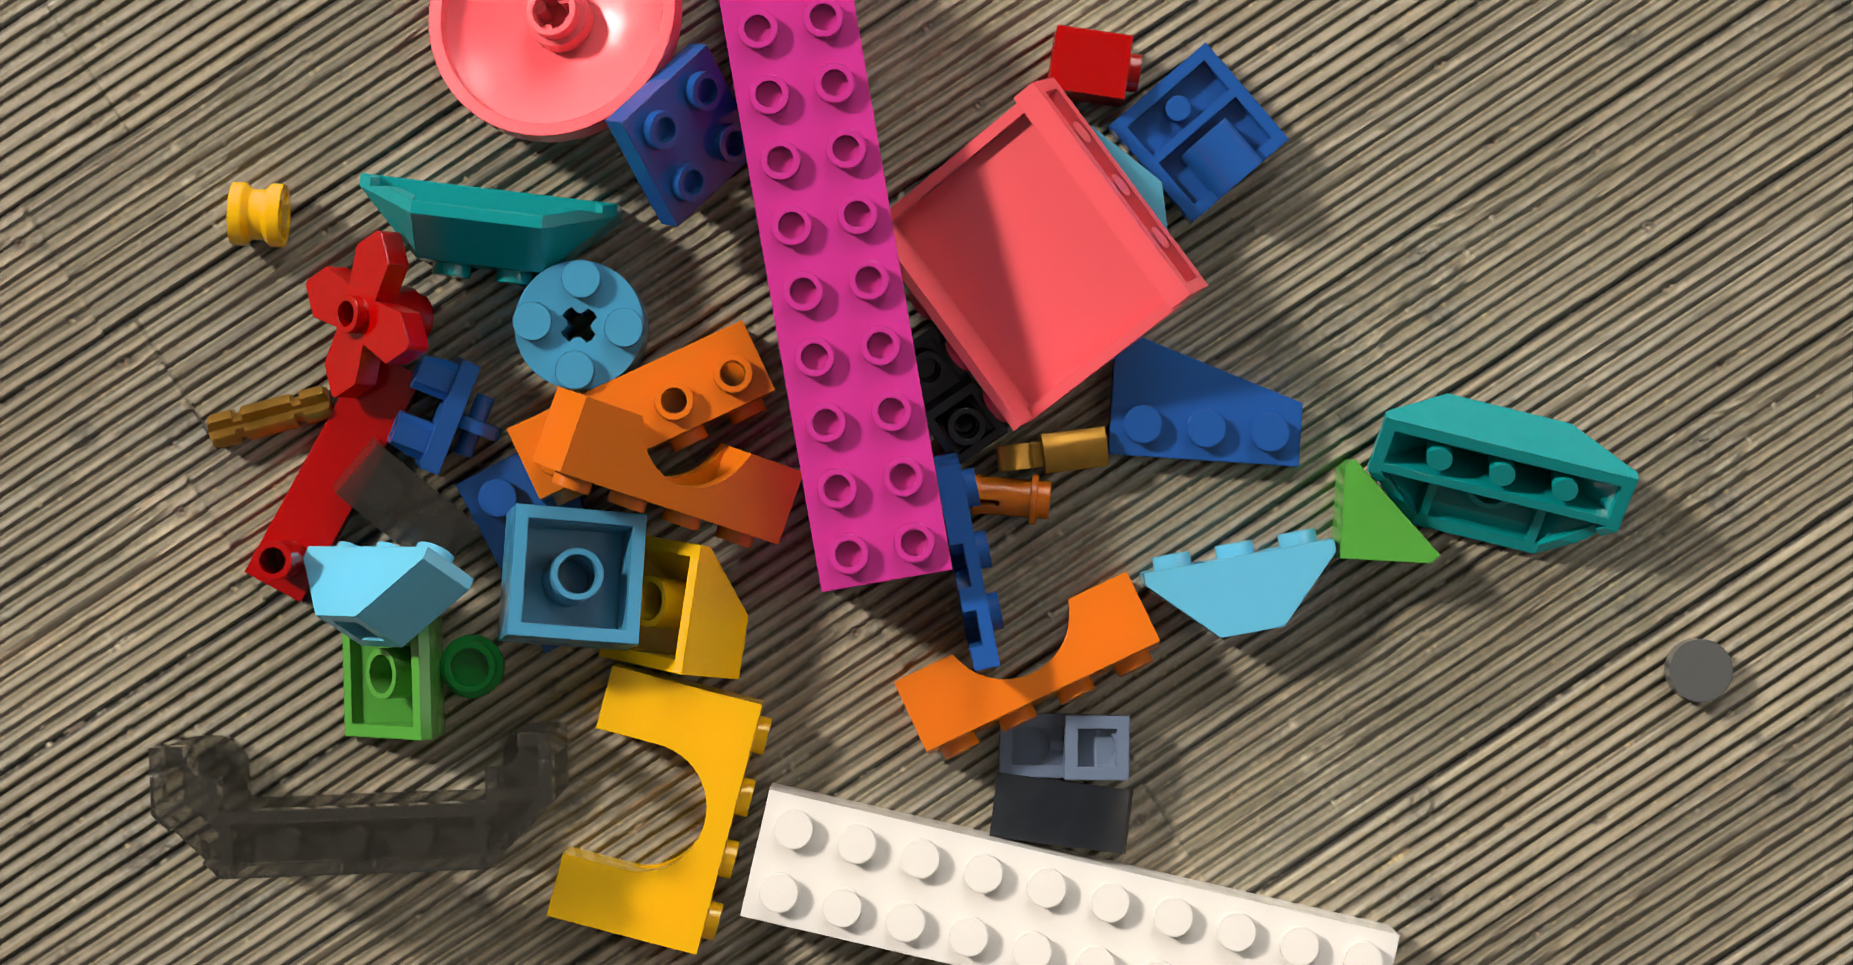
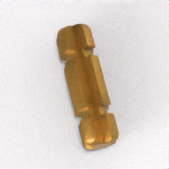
M315 386L300 390L297 397H294L293 394H285L241 406L240 412L237 413L235 410L229 409L211 414L207 417V429L214 447L225 448L243 443V437L255 440L299 428L303 421H306L307 424L326 421L330 417L334 405L327 387Z

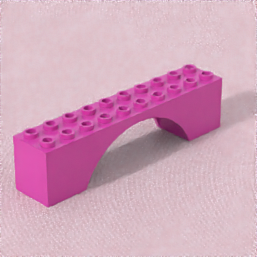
M719 0L821 592L952 570L854 0Z

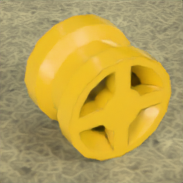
M232 182L228 194L226 215L227 234L231 245L245 246L252 240H264L270 247H285L288 242L291 222V202L287 184L273 183L266 189H254L248 182Z

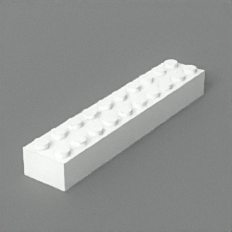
M773 782L769 789L740 916L951 965H1393L1400 935L1388 924L1029 841L989 836L990 832Z

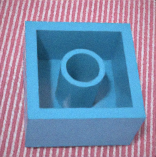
M516 503L506 513L497 641L624 651L638 645L647 514Z

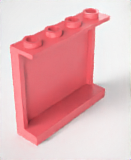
M1054 77L1034 81L1013 98L1016 101L1013 107L890 208L902 280L909 288L907 294L911 304L921 316L935 323L947 340L945 347L949 356L961 369L971 372L985 391L983 399L988 409L1000 421L1008 422L1013 431L1037 419L1209 286Z

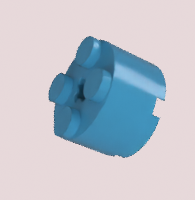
M583 259L558 263L538 274L523 291L513 316L517 346L528 366L549 383L572 391L587 392L635 370L644 357L648 342L649 322L647 309L637 290L611 268ZM576 313H580L585 317L591 316L593 313L596 315L597 318L591 324L592 331L596 334L592 340L586 341L580 337L570 339L569 334L574 329L570 319Z

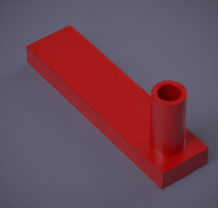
M381 360L377 382L374 387L357 398L339 397L330 417L324 424L259 546L255 550L244 571L245 573L299 602L306 601L310 594L303 559L308 546H336L391 445L387 438L399 410L408 413L420 392L409 386L413 371L399 364H385Z

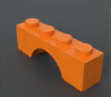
M559 386L557 387L532 459L535 463L555 470L551 483L585 495H589L592 484H596L610 489L607 501L644 513L647 503L650 502L665 507L661 519L698 531L701 521L705 520L718 525L715 537L750 549L755 537L779 545L802 479L801 471L722 443H720L708 459L696 468L682 474L664 476L656 468L648 454L644 440L642 415Z
M1127 571L1068 599L1069 623L1060 649L1046 665L1029 675L1014 679L986 677L967 668L951 654L894 681L926 752L929 755H933L941 751L945 760L951 759L978 746L980 742L976 734L999 723L1003 733L1010 731L1038 717L1034 706L1057 696L1060 704L1064 705L1095 690L1092 679L1115 668L1120 678L1152 663L1154 660L1149 651L1159 647L1160 639Z

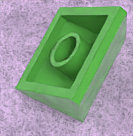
M442 614L403 647L362 646L342 633L345 736L432 740L445 733L444 682L440 674V660L443 653Z

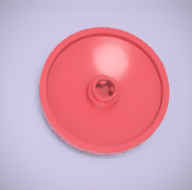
M430 0L429 36L433 56L441 76L455 97L478 118L505 134L524 140L549 143L581 139L609 128L605 120L672 60L677 47L682 22V0Z

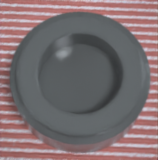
M1690 638L1679 642L1671 649L1665 660L1664 674L1667 684L1679 697L1694 702H1709L1720 697L1728 689L1733 677V665L1727 651L1718 643L1707 639Z

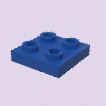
M1206 42L1108 127V130L1132 158L1162 182L1163 194L1189 224L1193 223L1289 140Z
M690 43L605 120L658 219L664 225L678 227L747 162L737 103L708 46L704 44Z

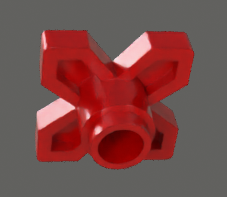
M375 231L357 244L352 271L345 267L326 266L306 282L313 317L337 327L324 363L333 397L357 398L374 387L377 382L381 360L385 364L407 365L428 350L427 338L433 327V308L431 302L424 294L418 293L410 286L402 285L409 263L402 235L399 232Z

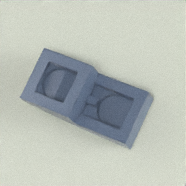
M1037 713L1038 717L1004 733L999 725L998 772L1037 778H1064L1065 780H1129L1130 716Z

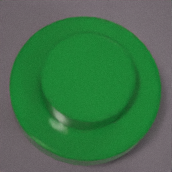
M469 634L456 638L445 648L441 656L440 674L443 682L453 693L464 698H479L489 694L499 685L504 675L505 662L501 650L492 640L482 635Z

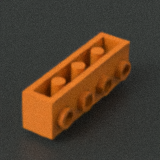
M741 320L589 390L582 395L642 415L647 451L650 452L670 443L676 453L708 438L709 434L705 426L728 416L734 426L766 411L767 407L763 399L771 396L775 388L744 322ZM548 409L507 428V431L540 501L543 502L553 497L557 507H560L585 494L551 483L555 470L532 461L550 410Z

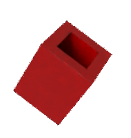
M1057 24L1053 37L1048 78L1054 77L1070 100L1120 107L1125 99L1126 91L1137 93L1142 66V54L1131 53L1133 35Z

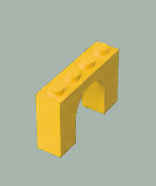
M619 662L614 664L609 676L596 728L667 747L686 759L698 774L705 791L707 806L705 823L698 839L685 852L673 859L655 864L633 863L569 846L563 852L546 916L697 955L701 946L702 938L714 941L724 906L723 903L712 901L718 877L731 879L740 842L729 839L734 816L747 817L757 781L745 777L751 753L764 754L773 718L761 715L765 701Z

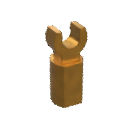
M1104 426L1045 433L1039 435V442L996 447L999 472L1043 467L1044 474L1109 466Z

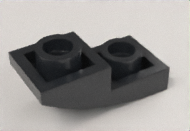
M931 321L912 334L927 425L946 454L957 453L961 465L1008 433V430L1002 421L997 419L988 409L983 399V393L975 381L969 376L967 371L961 369L949 356L945 347V338Z
M997 772L989 836L1126 854L1134 790Z

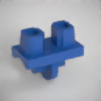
M421 355L419 357L409 386L439 398L431 421L399 410L387 441L408 456L416 458L414 462L420 469L436 475L439 474L457 427L461 428L462 432L454 452L472 458L480 436L493 441L499 440L503 429L486 422L495 399L477 392L469 414L463 413L481 369L480 366L475 365L476 363L456 356L454 362L445 358Z

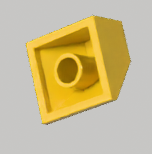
M646 535L639 644L626 651L600 649L599 656L681 675L739 679L745 647L748 614L712 548L705 545Z

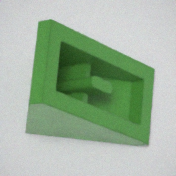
M1355 459L1344 460L1336 468L1332 539L1335 541L1336 553L1333 558L1431 564L1440 556Z

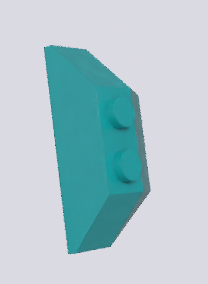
M361 173L359 186L392 228L396 232L401 233L403 242L414 256L424 262L433 263L432 274L438 276L470 279L471 268L497 271L495 282L528 286L535 276L558 263L573 261L622 223L623 209L616 203Z
M1448 393L1386 411L1368 462V472L1376 482H1380L1390 499L1412 524L1532 554L1574 544L1597 533L1600 536L1618 532L1639 480L1638 472L1571 423Z

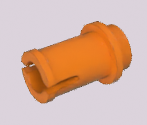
M975 474L981 506L972 507V515L988 514L1029 518V524L1031 525L1036 524V519L1049 520L1052 481H1040V474H1033L1032 480Z

